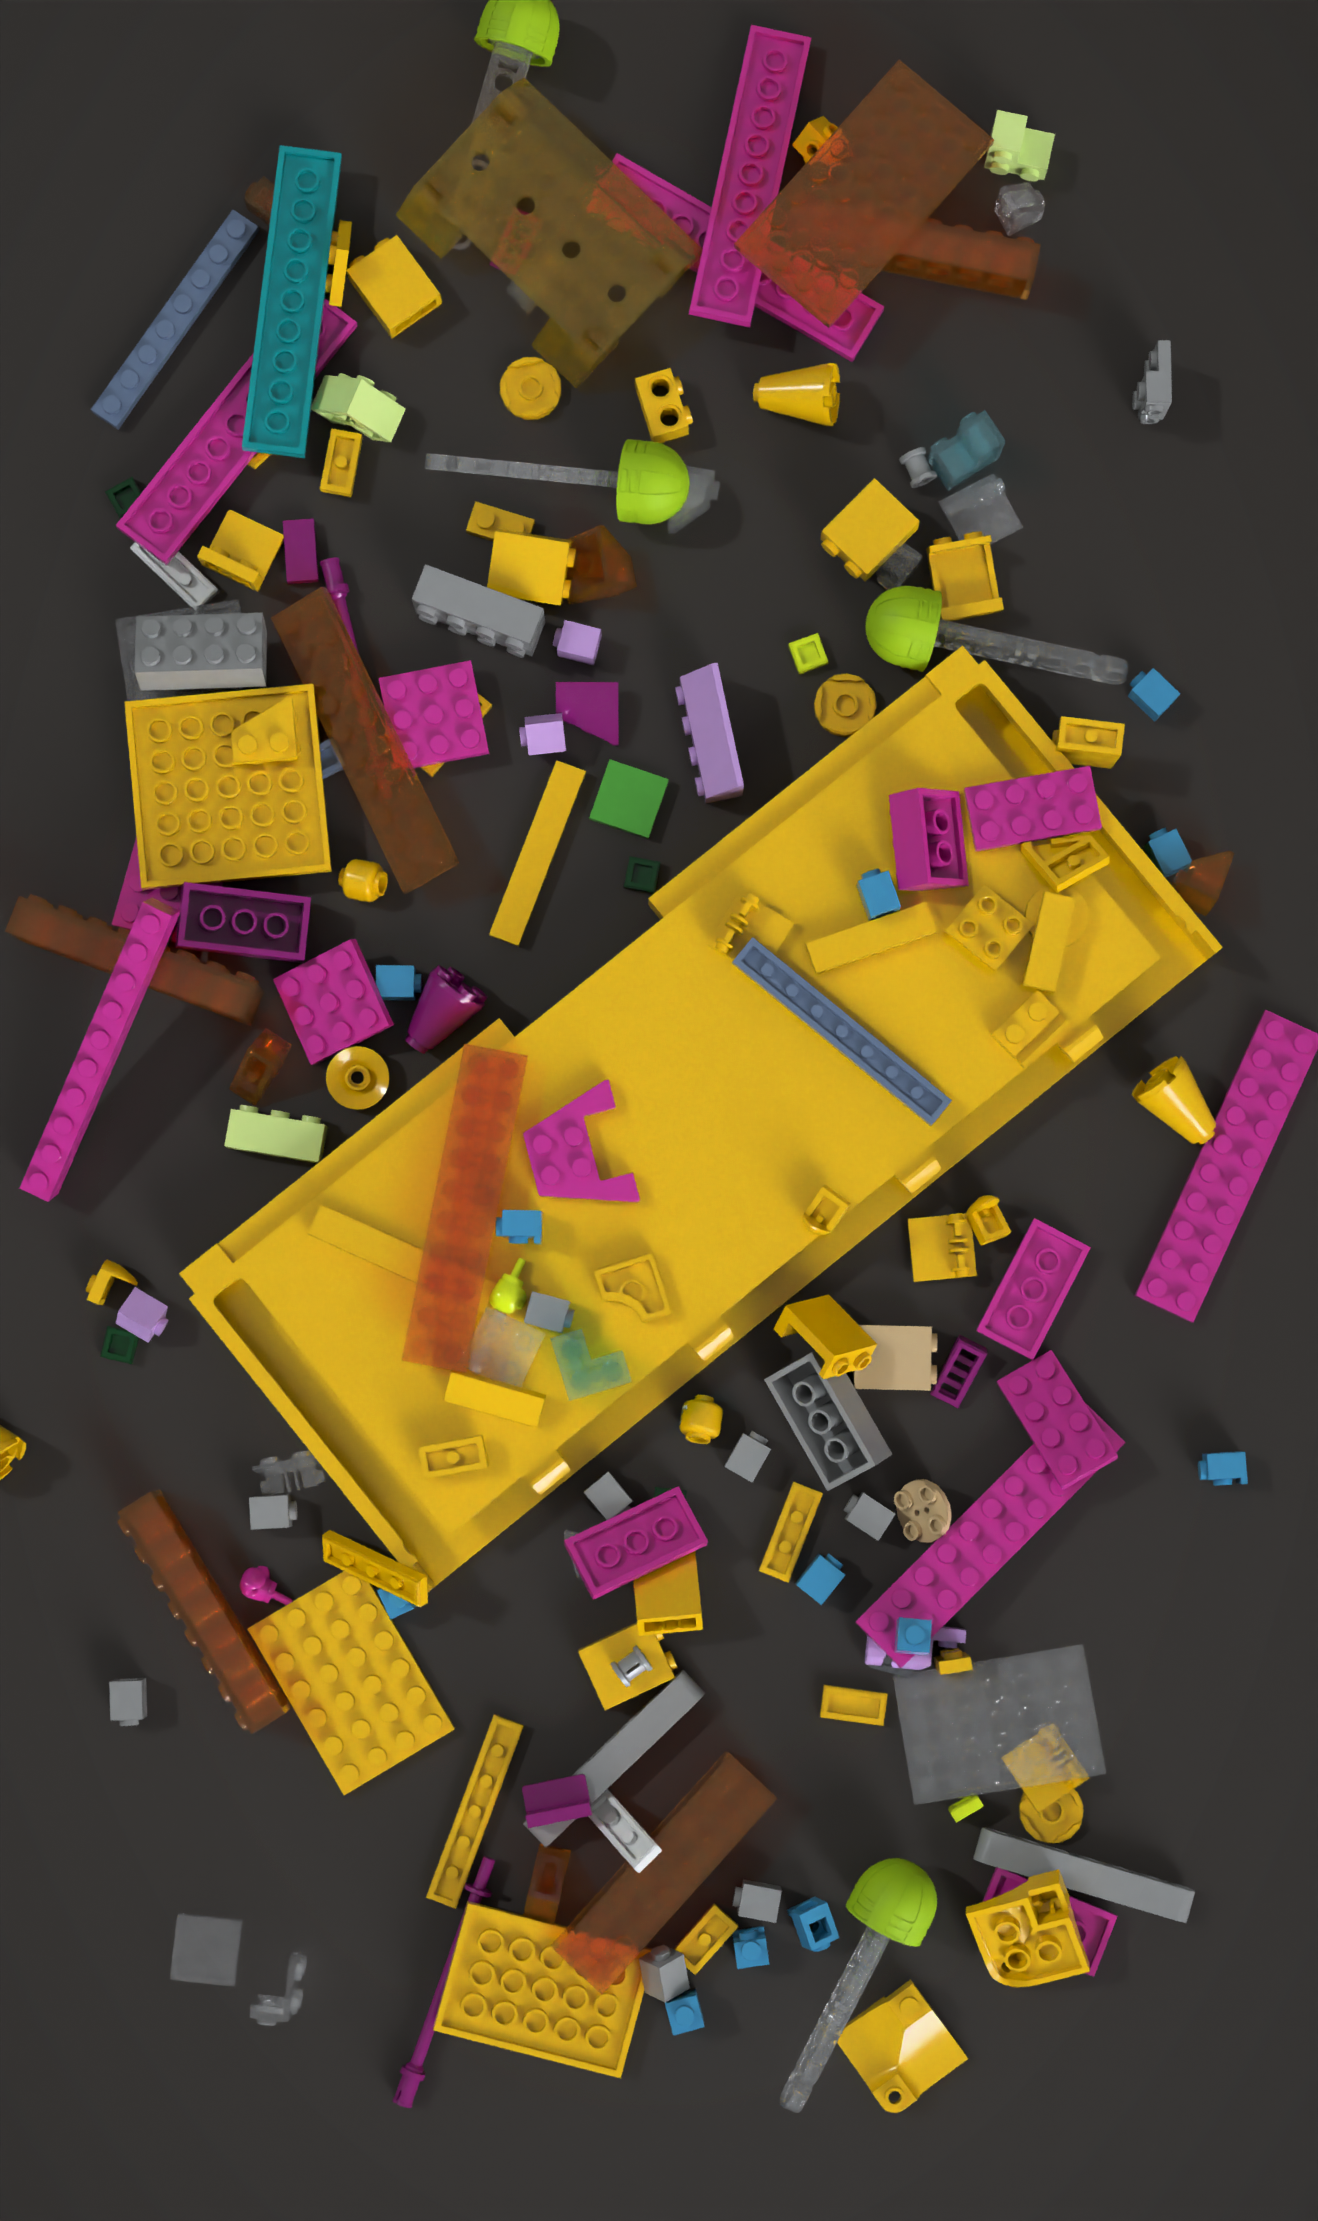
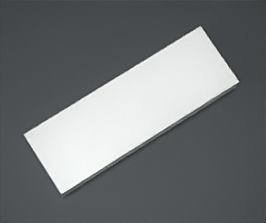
M136 542L130 547L195 612L199 613L219 593V590L179 551L166 566Z
M608 1789L591 1804L592 1815L588 1817L638 1873L662 1851Z

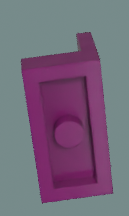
M585 1774L543 1781L522 1787L528 1828L592 1815V1806Z

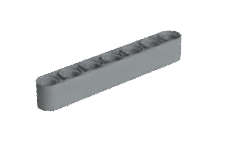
M684 1669L668 1682L573 1774H585L591 1804L704 1696L705 1692ZM575 1819L528 1828L526 1820L523 1824L544 1847H547Z
M986 1827L981 1829L973 1857L974 1860L1028 1877L1059 1869L1065 1886L1068 1889L1187 1923L1195 1890L1176 1883Z

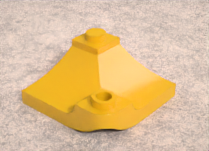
M1059 1869L1028 1877L1027 1882L1011 1891L966 1907V1916L984 1963L991 1977L999 1983L1010 1987H1030L1090 1972V1963L1076 1925L1070 1896Z
M911 1979L886 1998L883 1996L832 2034L883 2109L891 2113L905 2110L917 2101L924 2091L968 2059ZM893 2091L900 2093V2099L896 2102H892L888 2098L889 2094Z

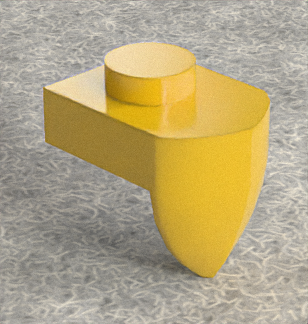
M825 1185L820 1189L803 1215L804 1224L808 1231L813 1234H829L835 1229L851 1203Z
M986 1195L979 1197L966 1212V1218L981 1246L1007 1237L1011 1233L998 1206L999 1198L996 1196Z
M107 1259L102 1264L98 1274L91 1276L86 1287V1292L89 1293L86 1300L98 1305H104L115 1278L136 1286L138 1282L121 1265Z

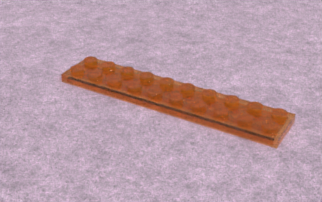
M318 588L271 617L302 684H314L317 715L402 892L409 893L458 865L457 856L327 588Z
M464 1044L402 1361L463 1373L467 1371L527 1065V1055Z

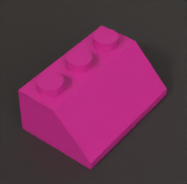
M914 788L890 794V816L898 890L925 891L969 886L959 791Z

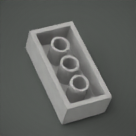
M426 564L412 597L415 612L419 614L420 620L432 625H436L437 621L448 625V630L458 635L465 636L466 632L478 636L477 640L488 646L494 647L496 643L505 646L508 653L521 658L525 654L533 656L546 623L544 608Z
M263 612L136 617L135 675L140 691L266 687L267 629Z
M813 1351L764 1380L825 1488L829 1491L876 1466L891 1456L892 1452L848 1375L844 1373L841 1376L823 1379L819 1372L825 1361L816 1351Z

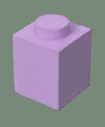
M565 620L563 628L556 629L553 646L557 647L558 657L594 666L602 637L601 629Z
M562 713L525 717V727H520L519 731L521 746H528V755L566 751Z
M135 1287L119 1309L116 1324L149 1343L154 1334L160 1336L169 1321L165 1318L168 1306Z

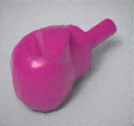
M251 1567L244 1572L239 1587L241 1593L246 1597L268 1603L271 1598L284 1605L292 1602V1599L275 1591L278 1583L270 1579L268 1567Z

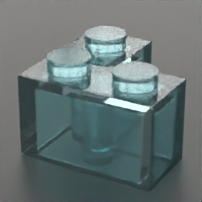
M986 410L978 415L975 412L968 414L960 420L956 436L949 440L944 437L930 447L932 451L929 453L928 462L947 491L1001 456L1006 440Z
M582 1329L550 1338L569 1401L632 1382L623 1350L592 1360Z

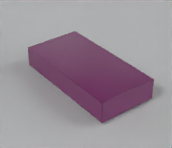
M314 518L283 521L287 583L319 582Z

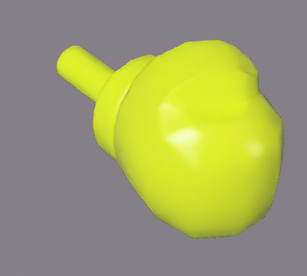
M518 1258L511 1275L503 1273L501 1279L498 1280L489 1296V1303L494 1309L510 1314L516 1309L524 1307L527 1296L526 1292L522 1289L524 1282L518 1279L526 1262L525 1260Z

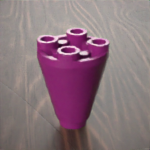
M438 965L429 974L407 1029L406 1042L417 1051L425 1054L428 1049L436 1047L481 1011L485 1006L484 1002L488 996L475 986L470 988L463 982L465 979L464 975L455 968L449 967L447 970L443 966Z

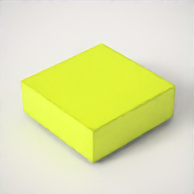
M818 633L788 643L798 674L828 664V659Z
M971 1793L949 1806L948 1810L957 1823L984 1806L977 1794Z

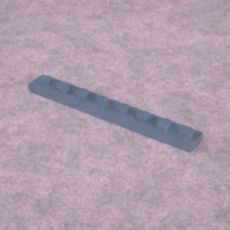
M235 210L230 212L91 408L93 414L119 430L260 231L256 224Z
M752 937L732 961L734 966L929 1126L933 1125L952 1101L755 938Z

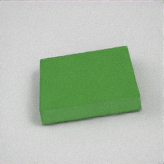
M609 759L589 820L649 840L669 779Z

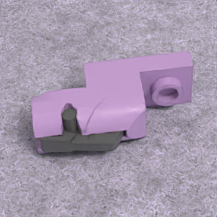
M943 1626L931 1638L930 1653L928 1655L915 1654L901 1669L867 1635L865 1664L870 1668L907 1678L914 1670H921L931 1666L933 1640L938 1641L939 1647L957 1648V1643H965L966 1630L964 1628Z

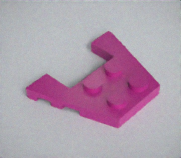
M609 1079L599 1083L523 1133L539 1196L640 1202L633 1173L600 1180L584 1117L616 1109Z

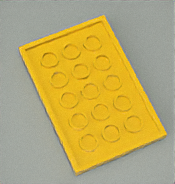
M343 1571L248 1628L249 1633L343 1795L348 1794L455 1730L452 1721L392 1619L390 1620L372 1584Z
M467 1901L433 2031L621 2078L644 1994L639 1958L651 1952L652 1949Z

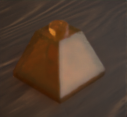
M598 525L566 539L572 540L571 548L576 549L574 567H568L566 579L572 580L570 596L567 599L568 604L615 597L637 587L631 556L604 525Z

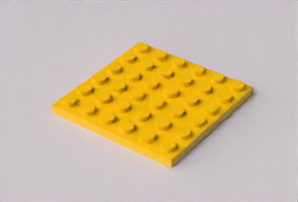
M314 684L124 702L142 890L179 887L184 882L210 884L332 872ZM292 697L298 759L235 765L233 763L231 731L285 698Z

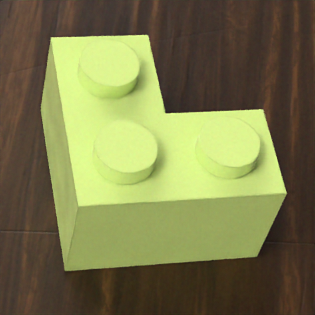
M997 110L984 168L990 169L992 173L998 175H1007L1008 173L1020 175L1022 179L1027 181L1044 180L1048 170L1055 134L1026 128L1028 116Z
M339 373L338 376H324L311 406V410L331 423L350 425L370 439L383 442L392 441L406 408L395 402L397 398L391 393L374 388L375 383L372 380L358 375L357 378H352L342 373Z

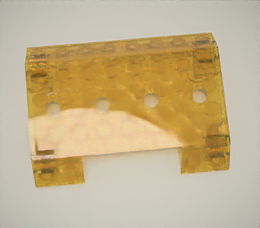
M525 77L502 91L414 185L396 214L440 259L452 249L463 237V234L545 312L550 319L531 346L576 389L619 344L618 339L658 296L662 298L699 259L703 250ZM479 154L489 158V165L483 171H477L472 167L473 158ZM529 198L534 201L535 208L532 213L524 215L517 210V204L521 199ZM575 242L580 246L581 250L577 257L567 258L563 255L562 250L566 243ZM615 285L622 286L626 291L625 298L620 302H613L608 298L609 289Z

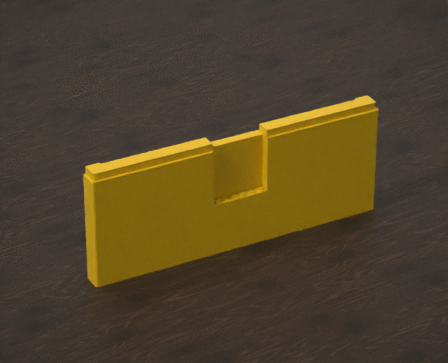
M963 645L649 897L648 905L660 921L517 1036L514 1037L501 1019L498 1018L222 1241L216 1243L179 1273L195 1293L189 1298L192 1304L396 1560L427 1576L428 1592L1223 948L1097 795L1102 829L1057 837L1072 839L1075 836L1092 835L1107 852L1110 859L1109 864L1070 885L1071 888L1081 894L1087 903L1089 921L1082 937L1070 946L1065 947L1054 993L1023 986L1033 942L1029 931L996 972L945 932L984 884L1023 916H1025L1026 906L1032 896L1043 887L1050 886L1022 854L1021 844L975 852L964 788L1074 769L1062 752L1056 751V745L986 660L978 664ZM914 788L959 791L969 886L925 891L898 890L890 816V794ZM1050 839L1031 843L1032 846L1050 844ZM874 869H880L881 873L889 870L901 904L900 910L927 901L937 933L815 974L805 945L807 942L868 922L856 886L857 882L862 880L861 875ZM740 890L746 894L750 893L756 896L759 902L795 923L777 951L776 957L952 1100L932 1126H929L732 964L733 960L707 945ZM1039 990L1070 1024L1023 1068L991 1034ZM609 1079L616 1109L584 1117L600 1180L633 1173L640 1202L539 1196L523 1133L599 1083ZM826 1185L850 1202L851 1205L832 1232L825 1235L813 1234L806 1228L803 1215L820 1189ZM322 1204L495 1283L501 1279L503 1273L511 1275L518 1258H521L526 1262L518 1279L524 1282L522 1289L526 1292V1302L522 1309H516L510 1314L494 1309L489 1303L483 1314L307 1233ZM502 1210L542 1211V1245H535L534 1238H528V1244H511L508 1237L496 1236V1217H502ZM654 1251L673 1313L642 1323L637 1312L627 1304L618 1301H601L592 1271ZM532 1291L570 1301L569 1308L575 1310L571 1327H564L563 1333L525 1324L524 1319ZM456 1368L546 1394L537 1428L444 1401L452 1369ZM483 1435L488 1468L430 1479L423 1478L418 1447Z

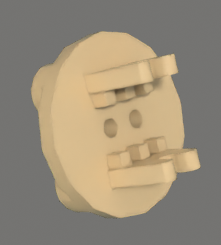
M916 1479L904 1485L901 1491L894 1495L897 1516L902 1525L904 1536L908 1540L931 1543L946 1534L952 1517L951 1508L945 1493L937 1484L926 1479Z

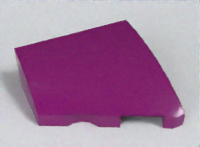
M556 682V714L562 713L563 722L573 724L581 728L582 731L609 742L612 746H619L618 682Z

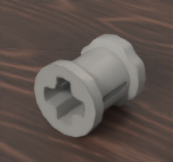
M924 447L909 451L899 458L900 463L905 464L912 479L910 482L912 488L923 486L937 477L936 472L931 471L926 460V450Z
M637 1645L633 1647V1652L622 1660L610 1663L626 1687L630 1686V1681L645 1670L651 1671L653 1669Z

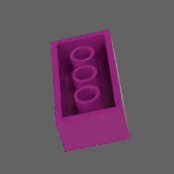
M184 882L181 889L179 907L181 912L178 917L175 948L301 963L305 960L311 897Z

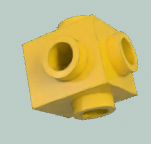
M822 116L808 122L792 146L803 156L807 165L819 171L828 166L830 168L836 166L844 157L842 151L849 141L842 135L839 127L830 123Z

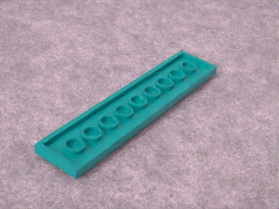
M283 145L279 147L242 441L243 451L305 458L342 153Z

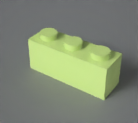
M240 1105L239 1110L231 1109L224 1145L226 1148L317 1164L322 1160L328 1127L320 1124L321 1118L302 1115V1121L289 1119L290 1113L271 1110V1115L259 1114V1108L247 1105Z

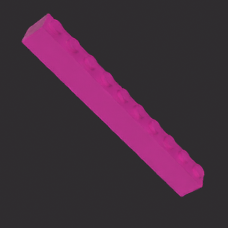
M150 898L142 903L19 1189L47 1202L59 1194L180 915V910L154 898Z

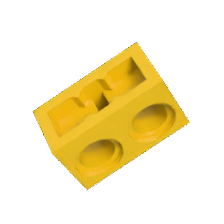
M671 368L635 378V389L651 440L663 443L689 435V424H692L693 420L689 406H682L679 395L684 394L679 376L673 377ZM656 386H664L669 392L665 396L658 397L652 393V390ZM666 415H673L678 421L673 426H666L661 422V419Z

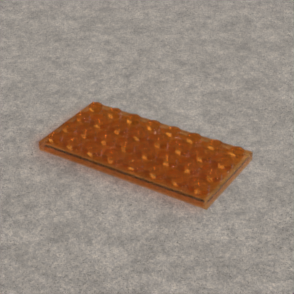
M899 59L734 243V248L826 327L830 328L993 145L994 139Z

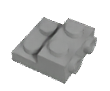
M1158 340L1154 350L1149 352V360H1145L1144 377L1141 382L1137 383V391H1133V410H1138V420L1142 424L1158 423L1159 420H1163L1172 403L1171 340Z

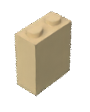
M859 1325L877 1343V1346L871 1355L872 1360L870 1364L863 1370L853 1371L852 1384L855 1389L931 1391V1384L937 1383V1365H931V1352H937V1333H932V1327Z

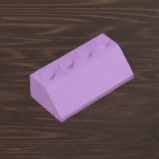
M712 663L681 676L680 686L675 687L678 705H685L687 714L686 717H682L685 736L691 735L693 747L688 748L691 765H698L700 777L695 778L698 797L704 795L706 804L743 796L744 789L718 663Z

